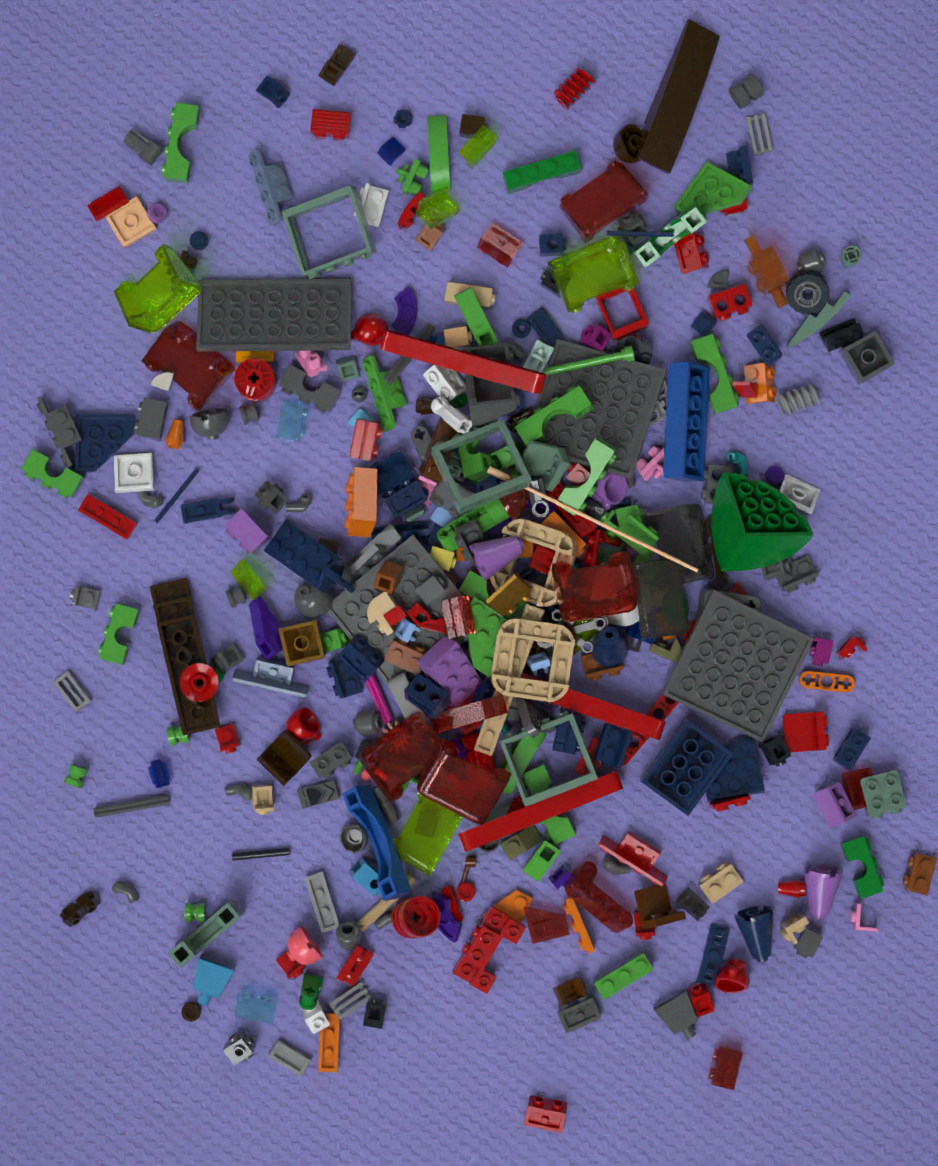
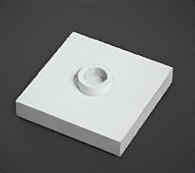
M152 452L114 455L116 493L154 490Z

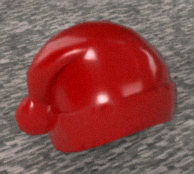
M377 314L362 315L355 324V330L351 331V340H358L367 346H378L381 344L383 331L385 329L389 330L388 325Z
M308 707L297 709L287 719L285 730L291 733L302 745H307L310 741L321 738L319 721Z
M738 958L729 960L720 969L715 978L716 988L725 993L744 991L750 984L747 964Z

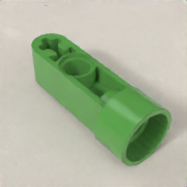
M497 499L470 510L442 527L437 532V538L444 550L452 552L458 549L454 540L457 537L454 529L475 519L481 533H484L510 517L501 501Z
M523 724L520 726L516 734L522 732L521 728H523ZM543 731L535 738L527 736L517 740L510 747L521 776L547 735ZM505 756L495 773L497 787L494 788L510 795L516 787V782Z

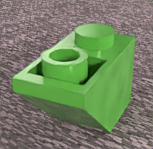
M544 839L522 871L538 882L561 851Z

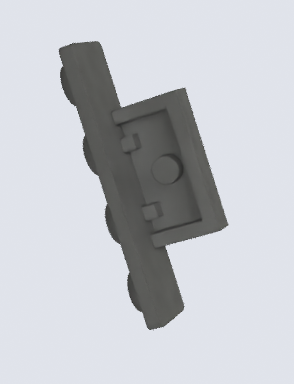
M41 396L38 397L39 403L36 405L39 412L45 414L47 420L44 422L48 431L52 430L55 436L52 440L56 448H60L62 451L60 457L65 466L68 465L70 468L75 467L66 448L83 440L67 406L65 405L49 412L44 399Z
M389 524L344 566L343 579L352 585L402 539V536L393 524Z

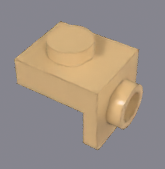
M271 784L252 786V808L259 815H267L275 811Z

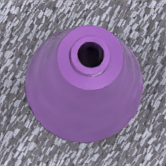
M516 536L469 545L471 554L474 553L475 555L473 560L484 581L523 554L522 549L525 548L522 539H517Z
M811 864L805 865L804 876L809 912L813 915V918L825 919V916H829L843 875L842 869L838 871V867L827 864H817V867L812 868Z

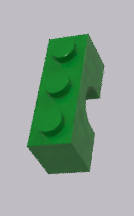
M861 835L841 842L840 845L847 862L860 860L864 864V873L860 877L853 879L859 898L863 899L883 892L882 887L885 884L882 876L877 874L876 868H878L876 858L871 857L869 850L872 847L869 839H865Z

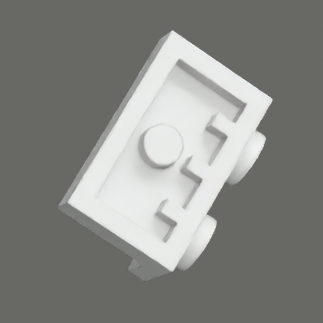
M366 183L365 187H361L359 197L362 199L361 203L368 225L379 228L389 190L370 186V183Z
M433 365L423 374L437 395L445 397L448 402L467 391L466 384L454 370Z

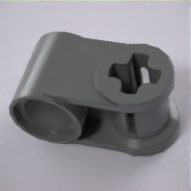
M417 426L412 430L411 438L422 461L431 437L425 427ZM416 430L424 431L423 440L414 437L417 434Z

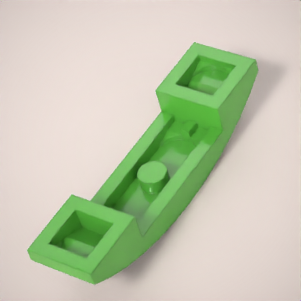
M446 115L427 116L431 192L450 191Z

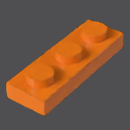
M573 897L565 898L566 903L563 906L566 914H571L574 920L570 923L574 933L579 932L581 939L578 942L582 951L586 950L587 954L594 952L595 950Z
M324 1013L330 1025L320 1030L318 1072H338L340 1020L335 1013Z

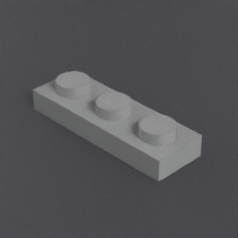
M324 872L304 877L321 933L336 929L340 924Z

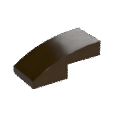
M339 44L318 76L332 86H335L356 54Z

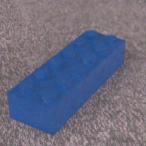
M691 362L669 363L663 478L683 482L704 481L710 367Z

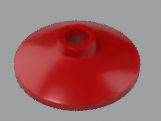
M192 664L181 674V691L192 701L203 702L209 700L218 689V676L215 670L207 664ZM198 679L203 680L202 686H197L196 682Z

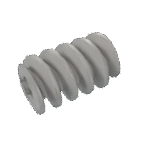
M811 384L807 385V390L802 386L799 392L797 389H793L792 394L786 391L785 397L781 393L778 394V407L783 418L785 411L791 416L792 409L799 413V407L806 411L807 404L811 409H813L814 402H816L818 407L820 406L818 394Z

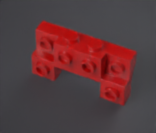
M491 905L479 926L476 925L473 928L471 940L463 945L461 950L463 953L452 970L453 974L487 994L497 978L496 974L485 969L487 963L503 937L517 944L526 929L525 925Z

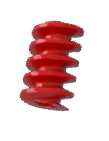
M580 68L575 70L576 74H570V79H565V85H559L560 90H554L556 100L566 110H569L568 103L574 105L573 98L580 100L578 93L585 95L584 87L589 90L591 89L589 82L595 84L593 78Z

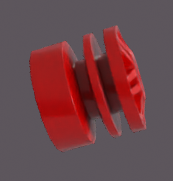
M256 358L247 359L240 363L235 371V386L248 401H265L275 391L276 376L265 361ZM256 375L259 380H256V383L253 384L250 378Z
M411 897L399 901L394 906L391 922L394 930L404 938L425 937L431 935L438 928L440 911L437 904L428 897Z

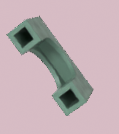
M230 900L192 934L168 953L179 968L183 967L242 917L244 913L233 900Z

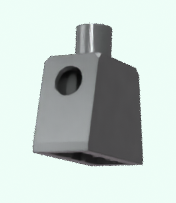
M685 990L653 1008L674 1035L681 1031L686 1040L696 1035L691 1025L698 1020Z

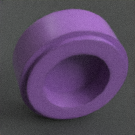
M160 203L152 204L147 210V217L153 223H161L167 216L166 208Z

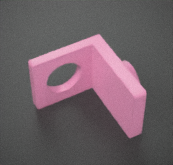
M420 475L418 482L421 488H426L429 491L428 500L423 502V504L428 506L430 503L429 498L437 483L434 482L435 480Z
M855 902L854 910H851L850 915L853 929L879 932V929L876 927L860 926L861 903Z

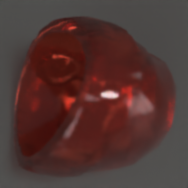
M526 489L499 498L504 509L513 520H517L526 508L529 500V493Z

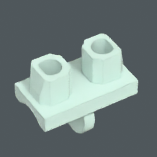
M537 340L523 367L542 373L554 348Z

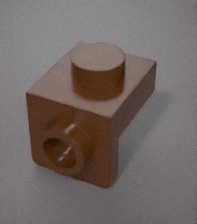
M580 977L570 979L553 987L560 1006L587 995L586 986Z

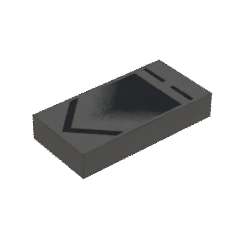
M335 780L297 790L302 809L340 799Z

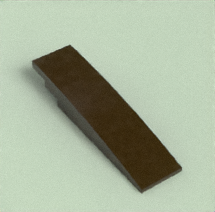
M687 19L644 121L646 126L640 138V141H642L636 155V158L666 174L671 173L683 144L720 38L719 35L690 19Z
M188 578L150 586L157 628L183 736L221 727L214 696L203 702H195L188 699L180 688L181 674L188 666L195 663L207 664ZM202 679L197 680V686L203 685Z

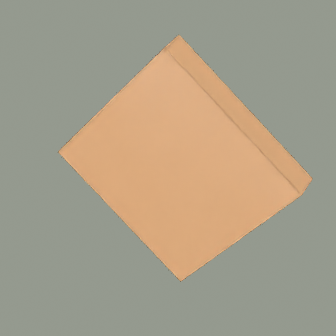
M137 196L129 200V203L106 216L107 221L124 249L157 230L153 222L147 217V212Z

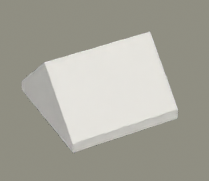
M788 474L785 475L778 489L796 505L795 509L797 512L807 517L812 514L820 489Z

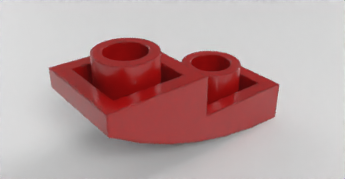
M421 192L408 203L398 221V228L400 230L403 228L408 229L412 226L415 219L412 211L415 210L417 212L425 205V197Z

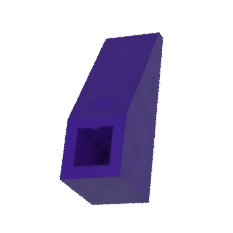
M259 596L249 604L256 645L264 658L268 660L283 651L279 628L281 627L268 609L267 604Z

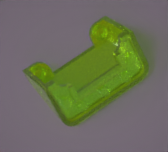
M610 236L548 262V267L565 308L568 312L572 313L582 310L584 301L616 288L630 291L635 288V285L640 284L626 243L619 236Z
M162 244L154 254L159 262L137 283L124 281L113 291L129 327L148 333H155L161 330L201 292L202 288L199 281L174 249L166 244Z
M427 785L426 788L422 787L417 795L419 801L400 836L392 841L399 859L431 876L468 807Z

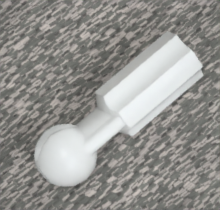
M440 396L432 401L431 409L433 413L440 415L458 433L465 434L469 432V429L472 427V421L457 408L450 405L445 397Z

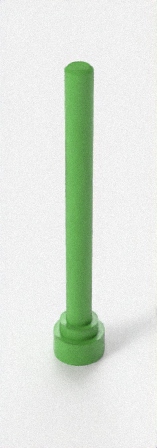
M633 346L624 347L625 349H622L621 352L544 368L543 373L547 376L621 359L623 361L627 360V362L635 361Z

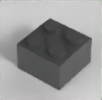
M876 331L839 352L858 385L895 364Z

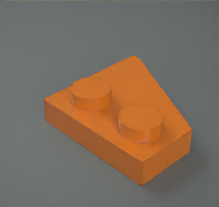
M514 890L494 907L521 923L533 898L518 890Z

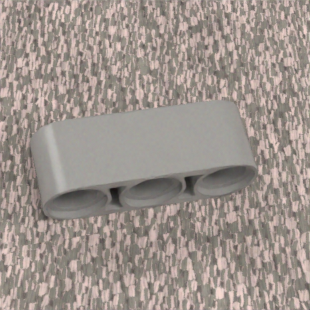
M403 672L387 680V684L408 726L411 728L427 720L422 710L405 700L404 689L410 684L405 673Z

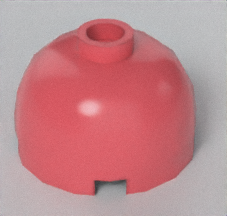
M300 926L290 934L287 940L289 949L287 955L292 962L296 960L299 964L311 965L323 958V955L316 942H313L310 938L311 935L303 926Z

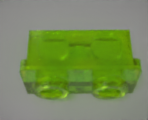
M483 125L462 147L459 154L467 161L466 165L473 169L498 142V137Z
M448 187L442 190L438 189L433 195L423 198L418 203L419 207L416 215L430 229L452 218L460 211V207L448 196L450 191Z
M244 559L239 561L238 565L230 571L252 601L268 591L267 587Z

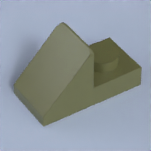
M677 637L674 638L670 650H666L667 646L659 642L656 645L651 644L648 650L674 663L677 662L682 652Z
M532 825L502 842L500 846L511 861L541 842L542 838Z

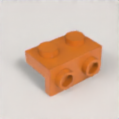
M765 363L744 366L745 381L758 384V396L756 398L746 397V404L775 402L777 392L774 386L775 370L773 365L767 366Z

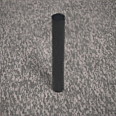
M290 848L232 853V861L290 855Z

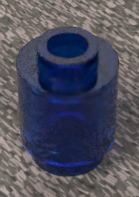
M483 682L481 686L477 684L470 707L485 712L486 708H489L495 692L492 690L493 686Z
M161 759L151 761L150 766L147 768L152 784L155 785V788L169 785L171 777L166 761L162 762Z

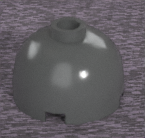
M215 408L216 411H209L208 409L191 414L190 421L194 432L201 437H207L208 440L218 439L219 434L225 432L228 426L227 409Z
M304 581L295 591V605L299 612L307 618L316 619V616L325 615L331 608L334 600L332 590L330 588L322 593L313 585Z

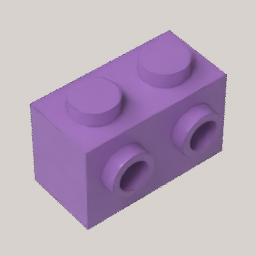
M840 781L813 793L829 828L843 824L857 816Z

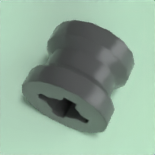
M254 403L247 407H239L244 425L249 424L250 421H259Z
M240 585L236 586L234 590L225 591L232 608H235L237 604L247 603Z

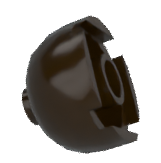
M636 124L624 126L616 133L613 139V150L616 156L625 163L641 161L636 158V155L642 143L640 138L644 129L640 130Z

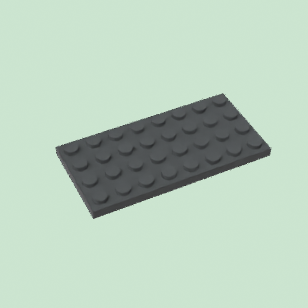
M351 279L199 280L197 352L351 350Z

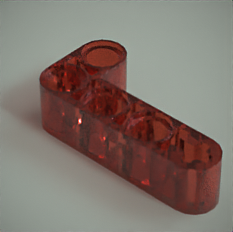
M503 694L443 711L436 720L431 716L430 718L435 734L506 714L508 710Z
M586 861L573 870L572 877L565 885L567 895L612 932L620 933L633 925L632 915L593 883L597 875V867L593 862Z

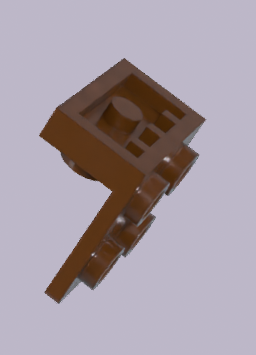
M666 884L663 887L654 885L634 891L642 929L658 927L686 919L685 911L677 912L676 909L671 908Z

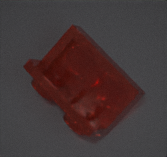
M867 767L841 773L846 795L854 811L866 808L860 780L873 776L871 768Z

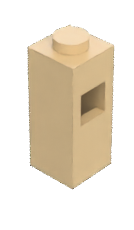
M447 282L445 304L458 305L454 295L470 287L482 309L490 310V305L495 304L496 294H492L493 288Z

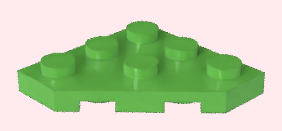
M706 162L675 204L674 209L682 213L694 203H697L705 214L742 204L752 190V187Z
M473 597L463 612L472 666L485 676L490 677L497 631L507 619L476 597Z

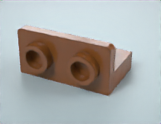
M394 638L384 660L418 675L422 669L417 661L426 654V649L417 645L414 648L400 638Z
M591 654L580 656L585 678H590L591 681L602 679L601 675L609 673V677L619 675L620 670L624 669L622 663L614 667H604L598 664Z
M913 852V856H909L907 866L910 867L909 872L904 875L902 885L905 886L904 890L928 896L937 858Z

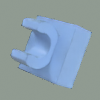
M404 618L401 620L395 635L408 643L409 640H416L411 635L413 631L420 632V629L412 621Z
M545 652L530 655L527 658V664L535 676H538L537 670L541 668L545 674L548 673L547 667L550 666V661Z

